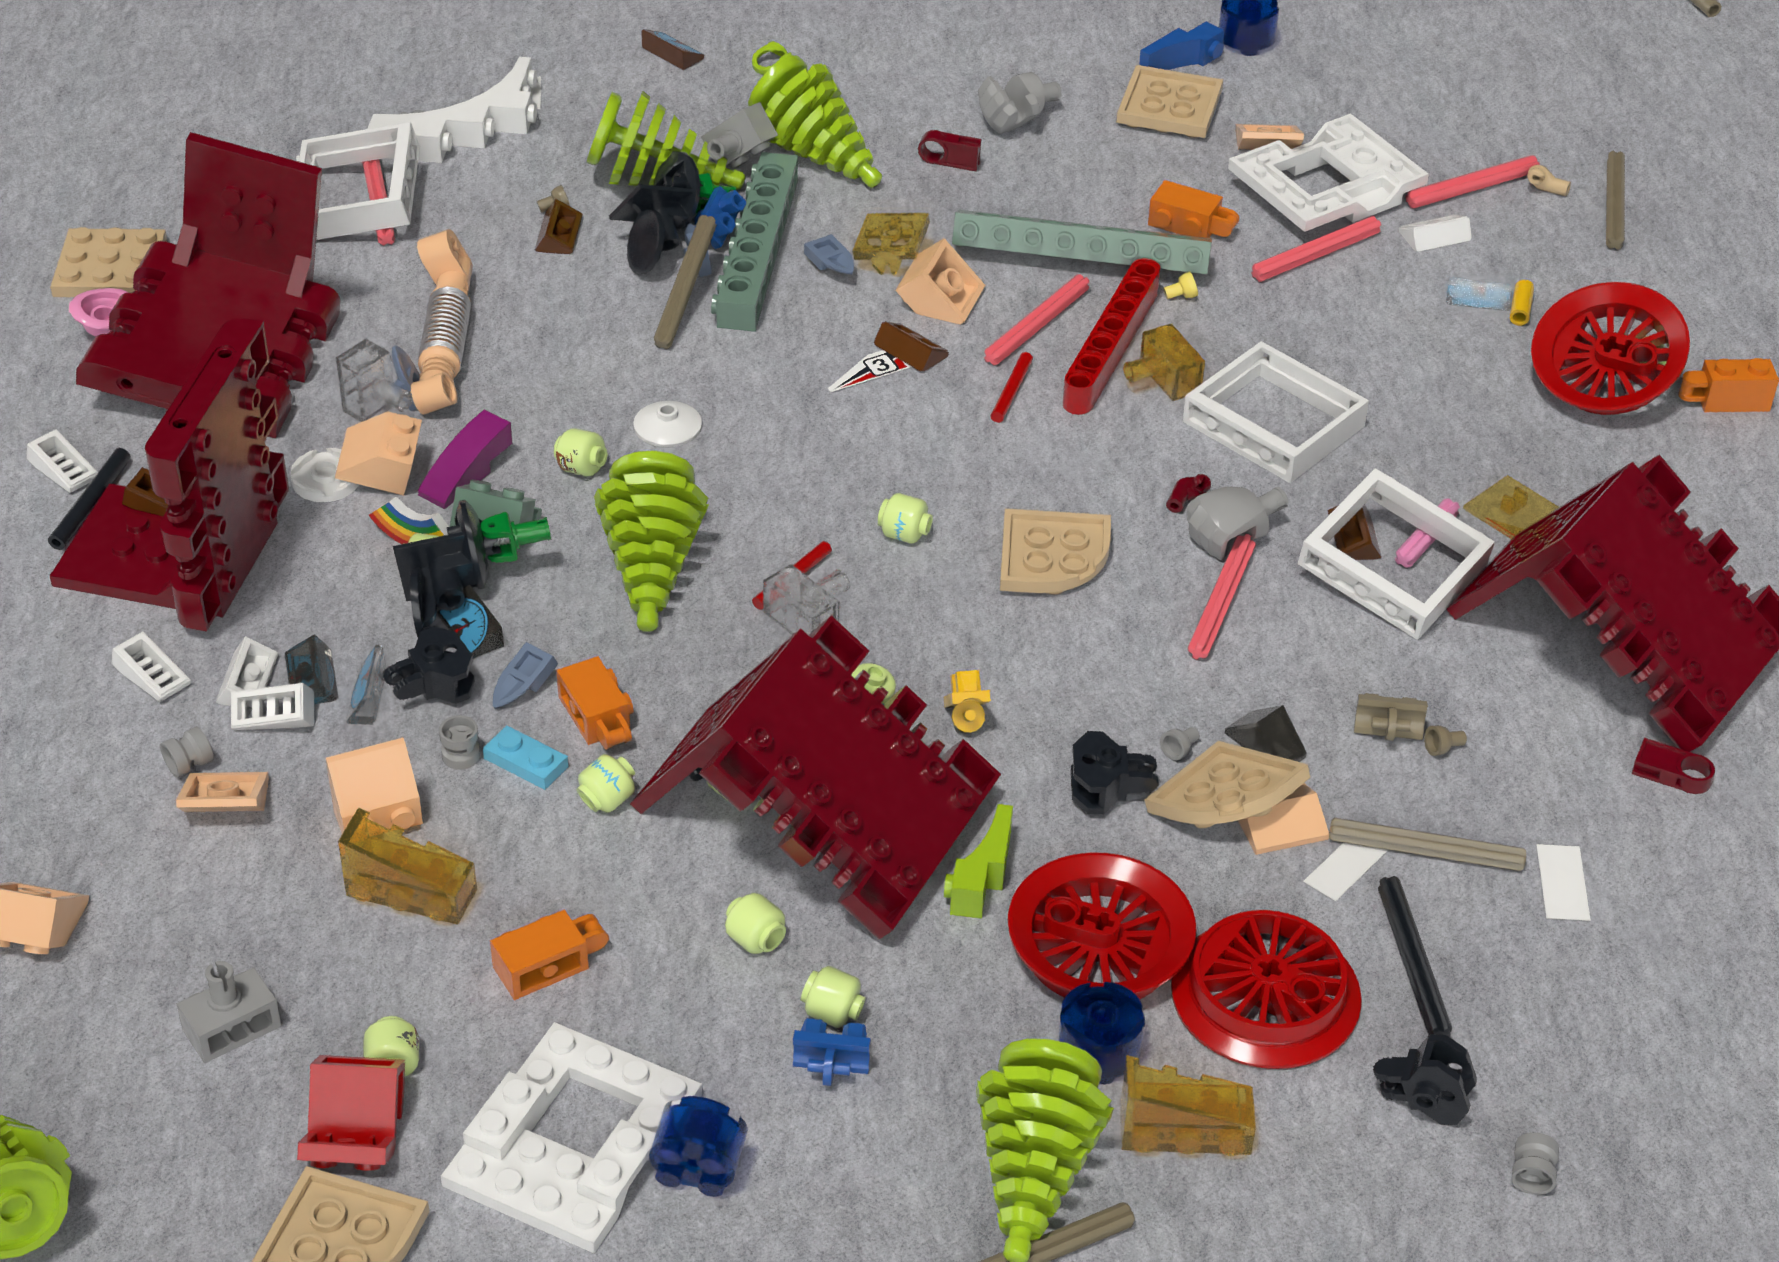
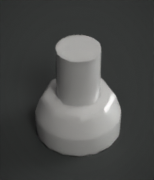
M1194 727L1184 731L1171 729L1162 734L1160 746L1163 753L1169 759L1180 760L1187 755L1191 744L1199 740L1200 735Z

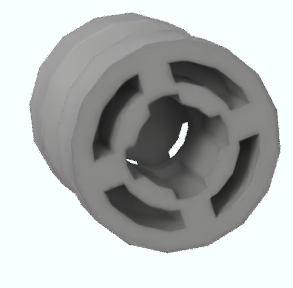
M455 715L444 720L439 726V737L442 743L441 754L444 764L456 770L474 766L480 759V744L477 741L478 725L475 720L464 715Z
M197 726L185 731L183 737L179 738V740L170 738L160 743L163 759L170 772L176 778L188 773L191 765L203 766L214 760L211 745L203 731Z
M1542 1133L1521 1135L1515 1143L1514 1155L1517 1161L1512 1168V1183L1517 1189L1525 1193L1539 1195L1549 1193L1556 1185L1557 1171L1554 1166L1559 1159V1145L1552 1137Z

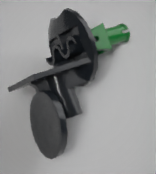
M673 151L658 167L654 184H639L609 215L610 220L634 222L627 243V259L629 267L634 273H648L659 261L662 251L672 250L679 246L680 240L677 231L685 228L693 219L695 213L704 210L713 190L720 186L714 185L710 173L699 174L693 158L686 152ZM721 186L727 193L737 190L735 186Z
M464 499L459 501L456 509V526L446 527L448 535L393 546L406 601H411L417 637L420 631L430 628V625L435 621L437 607L446 611L458 609L465 601L463 589L473 587L478 589L485 588L489 574L488 560L495 563L513 562L518 559L517 550L520 549V545L552 540L547 517L514 524V521L510 522L509 514L502 512L481 520L478 518L473 507Z

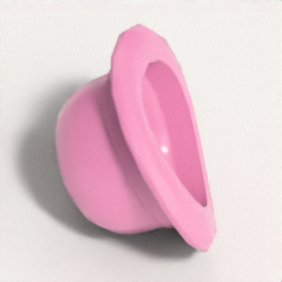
M115 288L86 291L73 298L69 303V312L76 321L82 324L89 334L95 337L100 334H107L112 331L109 330V314L119 297L129 292Z

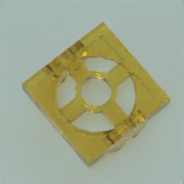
M868 213L852 250L854 260H871L872 266L880 275H884L886 265H888L892 274L896 275L902 259L917 258L930 224L929 214ZM901 238L908 242L905 245H892ZM879 239L881 245H870L868 240Z

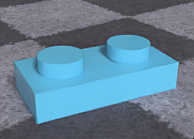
M507 725L483 747L485 760L544 790L569 767L567 755Z

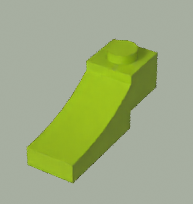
M997 804L993 822L984 839L965 859L956 858L954 874H946L944 898H951L950 915L982 919L986 889L1003 890L1012 829V805Z

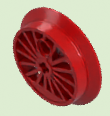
M1605 282L1575 290L1554 303L1542 316L1535 329L1531 345V355L1538 378L1554 396L1567 404L1589 413L1616 415L1644 407L1675 383L1688 360L1690 336L1683 315L1662 294L1638 284ZM1607 317L1606 333H1603L1596 319ZM1614 317H1625L1618 333L1614 332ZM1635 319L1642 322L1630 334H1628ZM1587 324L1590 326L1595 338L1585 331ZM1655 329L1657 333L1645 337L1651 330ZM1665 343H1666V345H1667V347H1668V348H1657L1658 346L1663 345V344H1665ZM1667 361L1665 366L1659 364V362ZM1615 375L1626 393L1625 396L1615 397ZM1608 376V398L1598 397ZM1578 378L1570 386L1566 383L1568 381ZM1629 380L1638 384L1642 389L1635 392ZM1593 382L1588 394L1581 393V391H1583L1589 384Z
M1091 852L1055 859L1028 875L1016 889L1009 905L1008 931L1018 956L1051 991L1068 1000L1085 1005L1118 1006L1146 997L1159 986L1168 982L1184 967L1194 948L1196 919L1192 906L1184 892L1160 870L1131 857ZM1090 896L1091 903L1082 901L1080 897ZM1100 896L1111 897L1107 908L1101 906ZM1121 900L1130 903L1119 914L1116 913ZM1143 911H1145L1146 913H1148L1147 915H1144V916H1141V917H1139V918H1136V917L1139 916ZM1097 961L1099 963L1101 983L1089 981ZM1059 963H1062L1058 968L1054 966ZM1084 964L1079 979L1072 977L1071 975ZM1109 966L1120 982L1111 983ZM1131 971L1137 975L1136 978L1133 976Z
M1245 911L1218 921L1207 931L1196 937L1194 948L1188 961L1172 978L1171 982L1172 999L1176 1012L1184 1026L1199 1042L1229 1060L1259 1068H1294L1317 1062L1339 1049L1351 1036L1356 1028L1361 1011L1362 996L1357 976L1336 943L1322 929L1311 922L1280 911ZM1260 933L1271 934L1268 954ZM1247 934L1250 944L1243 938L1244 935ZM1279 936L1290 938L1279 954L1276 955ZM1302 944L1307 946L1303 950L1295 953ZM1222 991L1214 996L1211 994V992ZM1242 1000L1234 1012L1226 1008ZM1254 1006L1260 1008L1258 1021L1245 1018ZM1267 1013L1276 1016L1279 1024L1266 1023Z

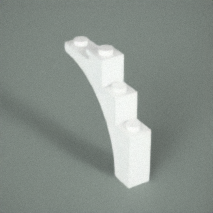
M519 57L513 69L502 81L472 99L446 108L420 113L373 114L367 129L411 122L420 146L418 161L442 163L446 151H450L452 146L485 149L488 138L493 137L494 132L527 134L531 122L535 123L537 106L532 104L531 88L536 87L537 72L532 70L531 57Z

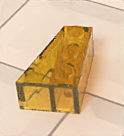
M358 807L338 840L346 896L363 902L368 901L391 907L397 911H407L436 921H445L458 925L477 891L474 863L430 841L425 846L402 836L405 829L394 824L391 829L385 828L369 820L370 812Z
M1126 1055L1120 1104L1121 1150L1138 1151L1141 1153L1156 1151L1180 1152L1182 1154L1214 1153L1228 1156L1239 1154L1251 1155L1256 1130L1253 1087L1204 1074L1201 1075L1200 1080L1177 1074L1176 1067L1164 1065L1162 1071L1139 1065V1058Z

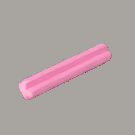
M1447 498L1438 505L1444 511L1457 517L1458 509L1460 508L1458 502H1452L1450 498ZM1417 528L1396 551V563L1398 565L1402 564L1405 568H1410L1436 539Z

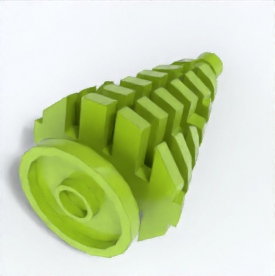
M798 55L788 56L771 67L758 81L748 101V106L761 103L778 136L768 142L777 144L785 150L793 151L796 155L803 158H810L812 162L818 165L826 164L827 168L839 173L843 171V175L855 180L861 177L862 181L870 188L877 186L882 180V174L875 167L871 166L874 161L869 148H865L864 138L860 131L859 133L857 132L858 127L852 115L849 116L848 114L850 109L844 99L841 98L840 95L842 93L834 82L833 74L829 67L820 63L813 64L808 70L806 62Z
M644 91L641 93L629 127L619 125L616 122V118L621 106L622 97L615 92H611L586 163L591 165H597L608 143L612 142L621 145L609 184H619L633 149L640 153L630 178L629 186L639 185L649 156L658 159L649 185H653L658 167L673 151L686 152L693 158L699 174L710 173L714 185H719L721 182L728 186H735L737 190L742 188L745 182V174L736 169L726 168L728 160L724 156L718 159L717 163L708 160L710 155L707 151L708 143L706 141L699 156L691 153L697 133L691 129L688 130L682 149L673 146L681 125V121L675 115L664 143L655 140L666 108L660 103L656 107L646 136L638 133L650 100V96Z
M638 451L624 455L613 462L609 470L610 480L601 484L602 489H597L594 500L597 513L601 516L600 519L607 536L609 549L614 554L616 569L621 571L622 583L625 592H627L630 607L638 612L637 627L644 632H651L659 626L658 612L663 611L669 602V594L671 590H674L677 575L681 573L685 556L690 551L693 539L708 509L709 504L706 503L709 498L695 484L694 467L685 459L672 453Z
M1027 1038L1011 1042L1001 1050L998 1063L999 1072L991 1069L980 1077L981 1081L977 1080L976 1097L977 1103L980 1104L981 1127L982 1130L986 1131V1154L988 1157H992V1160L989 1159L992 1183L996 1184V1186H993L994 1198L1000 1213H997L998 1224L1001 1232L1008 1236L1005 1240L1003 1255L1010 1262H1027L1029 1260L1032 1247L1030 1241L1040 1239L1049 1226L1047 1218L1053 1217L1062 1203L1060 1197L1066 1195L1074 1183V1175L1078 1174L1084 1166L1087 1154L1095 1147L1100 1133L1106 1128L1114 1109L1108 1106L1112 1100L1098 1089L1102 1075V1069L1098 1061L1085 1050L1051 1039Z
M0 1115V1259L23 1256L43 1246L58 1231L67 1213L72 1171L64 1161L70 1157V1154L56 1137L46 1136L41 1129H36L29 1124L4 1115Z

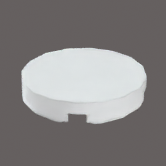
M326 448L327 452L318 453L317 450H312L300 456L291 466V484L295 493L304 499L314 502H332L343 499L355 492L359 484L335 479L341 449Z

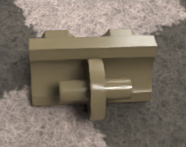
M1370 693L1358 694L1354 733L1385 736V740L1394 741L1395 737L1423 740L1424 723L1428 707L1427 701L1408 697L1379 696V694Z

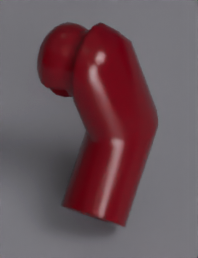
M1197 474L1195 477H1185L1177 481L1166 502L1168 510L1173 513H1179L1182 511L1186 501L1193 500L1197 496L1207 493L1211 488L1210 478L1205 474Z

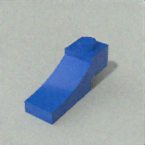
M1207 21L1189 32L1177 28L1140 50L1139 65L1164 70L1197 64L1205 66L1222 55L1224 49V30Z

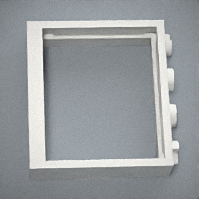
M411 122L302 140L300 155L296 156V160L322 169L394 157L389 198L319 209L316 240L410 225L420 150Z
M1260 341L1185 396L1183 422L1291 484L1365 427L1369 400ZM1260 376L1335 419L1299 447H1295L1221 404Z
M1375 468L1304 540L1298 565L1418 640L1487 565L1495 541ZM1369 499L1374 500L1465 557L1464 561L1425 603L1328 543Z

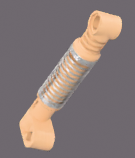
M451 229L419 239L417 242L420 259L436 284V288L429 297L418 355V367L421 372L419 381L411 384L413 402L418 411L423 415L457 403V391L453 381L461 369L471 309V300L468 297L473 264Z

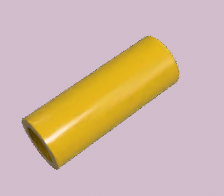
M1519 280L1515 284L1510 321L1517 326L1527 324L1530 318L1534 284L1529 280Z

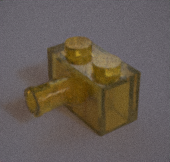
M1171 323L1144 331L1142 333L1140 359L1125 362L1123 371L1129 383L1152 377L1172 401L1185 398L1188 393L1203 383L1205 360Z

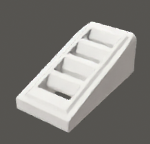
M57 429L27 444V460L69 493L90 483L98 473ZM61 460H65L64 462H62V463L59 464V465L56 464L57 462H59V461H61ZM71 466L74 467L73 469H71V470H69V471H67V472H65V473L63 472V470H65V469H67V468H69V467H71ZM80 472L82 473V475H80V476H78V477H76V478H74V479H72V480L70 479V477H72V476H74V475H76V474H78V473H80Z
M143 631L112 649V665L121 674L159 702H162L191 683L186 674ZM141 656L144 658L143 660H141V661H139V662H136V661H135L136 659L140 658ZM150 664L153 665V667L149 668L148 670H143L144 667ZM160 671L164 673L154 680L151 678V676ZM168 679L173 680L172 683L166 685L163 688L159 686Z
M304 683L231 692V729L233 730L314 726V691ZM263 700H267V716L263 717ZM279 700H283V714L279 715ZM247 701H252V718L247 719Z

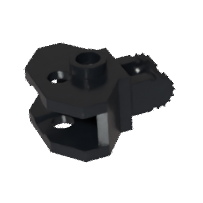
M433 626L420 631L415 648L408 650V658L388 666L385 672H383V678L387 684L394 686L392 691L399 700L404 701L405 699L408 700V698H414L423 694L426 700L437 698L457 704L470 698L475 683V677L469 671L473 658L471 652L456 632ZM448 648H455L456 651H455V652H450V651H447L446 649H448Z
M1087 731L1073 744V765H1071L1070 769L1071 797L1087 814H1105L1117 801H1126L1127 793H1151L1159 786L1158 776L1153 774L1154 771L1156 772L1157 762L1151 754L1128 753L1127 746H1119L1103 731Z
M1429 1034L1418 1049H1409L1407 1057H1383V1059H1378V1062H1375L1373 1072L1377 1080L1382 1081L1380 1091L1383 1098L1386 1097L1387 1100L1391 1099V1101L1393 1099L1396 1101H1408L1411 1110H1420L1440 1125H1458L1469 1112L1471 1104L1466 1096L1476 1086L1477 1076L1468 1049L1446 1034ZM1449 1064H1458L1462 1069H1454Z

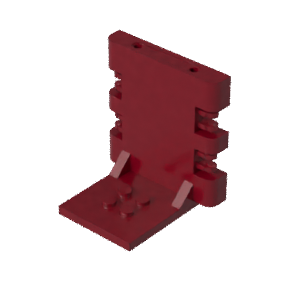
M190 132L186 139L183 224L178 242L173 244L166 241H156L151 244L134 272L133 289L137 291L124 293L117 300L109 314V330L112 331L107 334H100L94 338L76 369V385L168 409L224 323L237 318L264 321L269 363L257 380L256 389L260 390L261 395L275 397L278 420L267 437L276 439L291 410L292 394L288 382L295 380L305 383L313 366V350L310 340L314 338L326 342L340 314L341 300L338 293L327 285L313 282L322 168Z
M237 318L227 321L222 325L146 442L145 453L153 492L157 496L164 498L165 503L168 504L164 516L135 510L123 505L122 501L126 486L109 483L51 572L50 581L52 587L176 609L178 621L183 627L207 632L215 617H224L277 526L278 509L289 492L284 454L271 452L269 447L265 445L267 436L278 420L275 397L261 395L260 390L256 389L257 380L269 363L264 321Z
M1660 454L1639 468L1634 462H1631L1518 532L1446 608L1456 620L1526 577L1535 579L1568 619H1572L1587 611L1581 620L1586 626L1597 623L1602 630L1596 637L1601 644L1610 641L1600 653V657L1618 678L1633 672L1630 678L1635 684L1644 681L1649 684L1651 688L1645 696L1650 702L1660 698L1650 710L1649 715L1677 748L1688 752L1703 745L1779 650V596L1770 585H1767L1746 597L1751 588L1745 582L1736 585L1731 579L1736 573L1731 565L1723 568L1739 549L1722 528L1706 536L1701 541L1699 539L1704 534L1698 526L1692 529L1688 528L1684 523L1689 516L1687 512L1681 509L1676 513L1675 510L1691 491Z
M830 615L810 635L800 628L712 703L636 795L630 805L642 814L698 767L703 768L699 774L740 812L753 803L759 795L761 800L753 809L759 817L767 814L773 808L780 816L774 821L772 829L780 834L789 824L791 825V828L782 838L778 847L799 867L809 863L821 852L813 866L821 872L831 863L839 869L831 882L836 888L840 889L849 879L851 880L840 896L838 903L877 939H881L894 930L1001 776V773L964 739L939 758V754L945 747L939 739L927 746L921 741L927 731V728L922 723L916 725L912 731L910 730L927 704L905 685L883 705L881 702L888 694L885 688L880 686L870 693L864 686L869 681L871 675L865 670H862L855 678L852 676V673L869 653V650Z

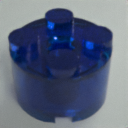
M1222 0L1219 28L1224 30L1223 44L1240 50L1241 54L1245 56H1254L1259 50L1270 47L1276 40L1279 17L1277 0Z
M1104 982V987H1090V983L1081 984L1071 990L1062 1002L1058 1041L1085 1050L1094 1057L1102 1069L1099 1084H1110L1115 1078L1132 1070L1140 1059L1145 1028V1017L1142 1011L1143 1005L1136 994L1120 984Z
M686 1096L681 1098L680 1104L672 1106V1100L666 1103L649 1152L650 1163L657 1171L655 1175L656 1180L667 1187H677L682 1184L697 1187L700 1192L707 1196H721L725 1187L729 1186L735 1178L748 1133L746 1122L741 1116L737 1122L728 1115L730 1111L728 1106L709 1098Z

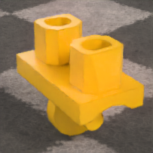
M979 670L955 672V674L950 675L952 693L943 697L944 708L954 707L951 716L954 726L962 732L971 733L977 731L985 721V712L981 705L991 701L990 690H981Z

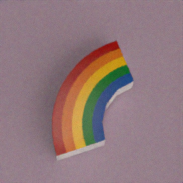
M394 497L369 514V517L384 533L400 544L408 543L415 533L436 536L448 535L446 527L449 526L440 513L432 515L416 513L406 507L398 497Z

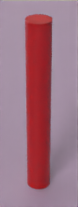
M1021 353L990 415L994 422L1000 423L1003 421L1033 360V356L1030 353Z
M826 541L819 543L752 599L753 605L759 610L766 607L832 552L830 544Z

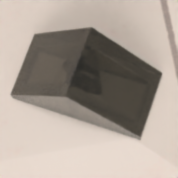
M1284 705L1251 711L1225 728V734L1244 748L1297 762L1306 758L1307 752Z

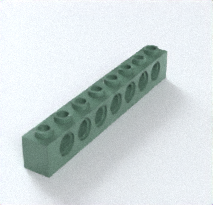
M761 152L758 164H753L751 182L748 181L746 186V205L743 211L740 212V218H736L735 237L731 236L729 256L725 255L723 275H719L717 294H713L711 313L716 314L717 328L756 332L798 184V155Z
M959 209L955 212L952 245L1131 265L1135 260L1147 258L1159 263L1160 269L1207 274L1212 238Z

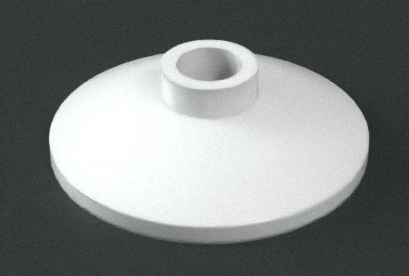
M660 401L649 404L642 408L634 418V431L643 442L656 447L670 448L685 445L694 440L702 429V419L697 410L677 401Z

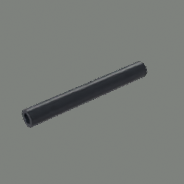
M116 448L49 536L48 543L51 547L62 550L93 510L109 483L112 484L131 459L127 450Z

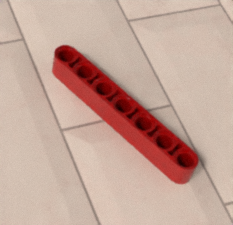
M1142 258L1135 260L1131 264L1066 373L1063 408L1067 412L1076 415L1086 414L1092 410L1157 297L1160 265L1156 261Z

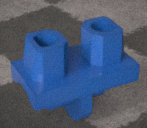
M721 186L713 190L704 210L697 212L694 219L696 225L699 217L702 215L715 218L716 228L711 239V246L715 250L722 247L727 235L733 232L736 225L735 219L746 205V200L736 190L727 193Z
M805 1019L801 1031L794 1030L793 1067L807 1068L808 1072L823 1073L824 1086H832L834 1074L850 1076V1072L869 1074L871 1038L867 1037L866 1026L860 1023L849 1022L843 1026L842 1035L827 1033V1023L821 1019Z

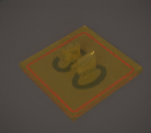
M1508 475L1463 506L1464 510L1510 539L1518 532L1559 508V506Z

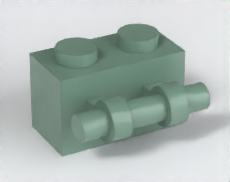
M470 480V484L456 487L450 527L456 526V509L459 501L464 499L473 507L478 518L481 520L507 512L510 522L514 521V524L540 519L542 509L535 507L536 499L524 497L525 492L522 490L503 488L502 492L491 489L492 484L489 482Z

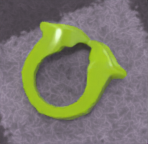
M770 41L753 54L752 67L757 73L764 75L775 64L767 67L760 66L758 60L763 54L772 52L781 56L776 63L788 56L794 55L791 52L788 53L781 44Z

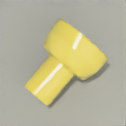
M1190 271L1182 274L1178 278V283L1163 287L1167 299L1182 294L1185 298L1198 296V289Z

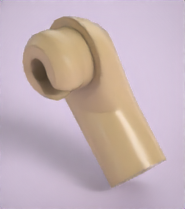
M1534 165L1529 169L1527 174L1528 181L1537 189L1567 197L1571 187L1570 181L1556 178L1543 165Z

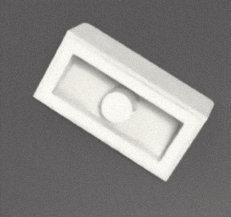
M1449 215L1399 227V233L1412 249L1417 252L1470 241L1472 238L1470 219L1467 216Z
M245 636L232 656L215 703L231 706V692L266 688L279 652ZM247 701V707L252 708V701Z

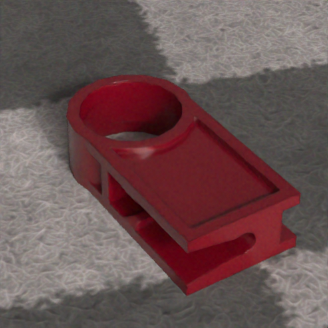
M930 130L922 136L918 146V154L925 162L977 172V166L980 165L982 139ZM934 141L939 143L944 152H931L927 149L925 142Z
M1644 738L1631 774L1682 790L1686 793L1703 794L1712 785L1715 766L1708 758L1702 755ZM1683 770H1696L1702 773L1705 778L1691 777L1683 772Z

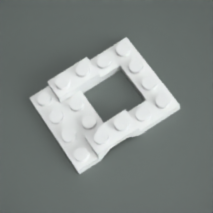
M1351 113L1326 122L1314 138L1306 144L1290 149L1282 141L1278 140L1229 158L1228 169L1304 232L1344 216L1354 223L1400 205L1403 194L1427 185L1429 176L1426 171ZM1329 163L1350 181L1311 196L1281 171L1287 169L1296 176Z
M554 1022L518 1072L514 1074L509 1071L463 1132L464 1145L442 1173V1187L595 1254L618 1220L629 1186L646 1161L660 1158L702 1096V1083ZM569 1078L638 1106L628 1122L623 1119L619 1121L594 1158L531 1132Z

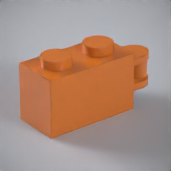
M1164 180L1150 199L1148 225L1186 236L1210 238L1212 234L1227 237L1238 224L1239 215L1232 209L1222 207V196Z
M1771 359L1704 360L1701 371H1687L1683 374L1678 396L1687 402H1700L1704 412H1770L1779 378Z
M599 656L556 670L558 697L588 745L600 741L603 748L607 750L612 748V746L632 740L630 731V714L634 712L632 701L627 692L622 693L620 691L614 671L611 668L606 669Z
M564 909L552 915L544 916L516 930L505 932L501 936L490 940L492 966L513 1000H517L589 969L588 955L602 949L608 943L609 935L600 925L595 915L586 914L572 920Z

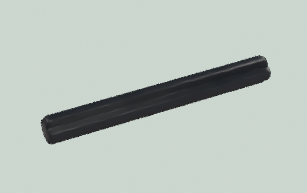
M1396 876L1390 878L1383 877L1379 881L1378 891L1428 1035L1446 1034L1450 1037L1452 1025L1401 881Z

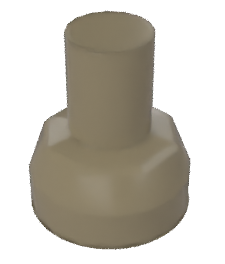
M562 185L555 187L551 191V196L537 201L541 213L547 211L555 199L570 206Z
M1439 725L1429 726L1424 735L1425 747L1432 756L1443 755L1449 752L1451 747L1463 746L1467 741L1464 731L1449 732L1447 727Z

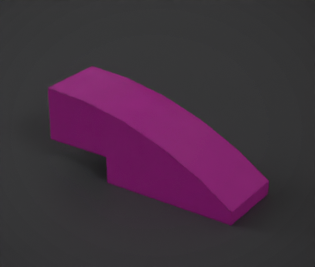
M485 409L481 411L454 437L441 453L420 485L418 496L443 509L450 506L454 502L456 487L470 484V480L481 481L491 473L490 461L513 444L511 422Z

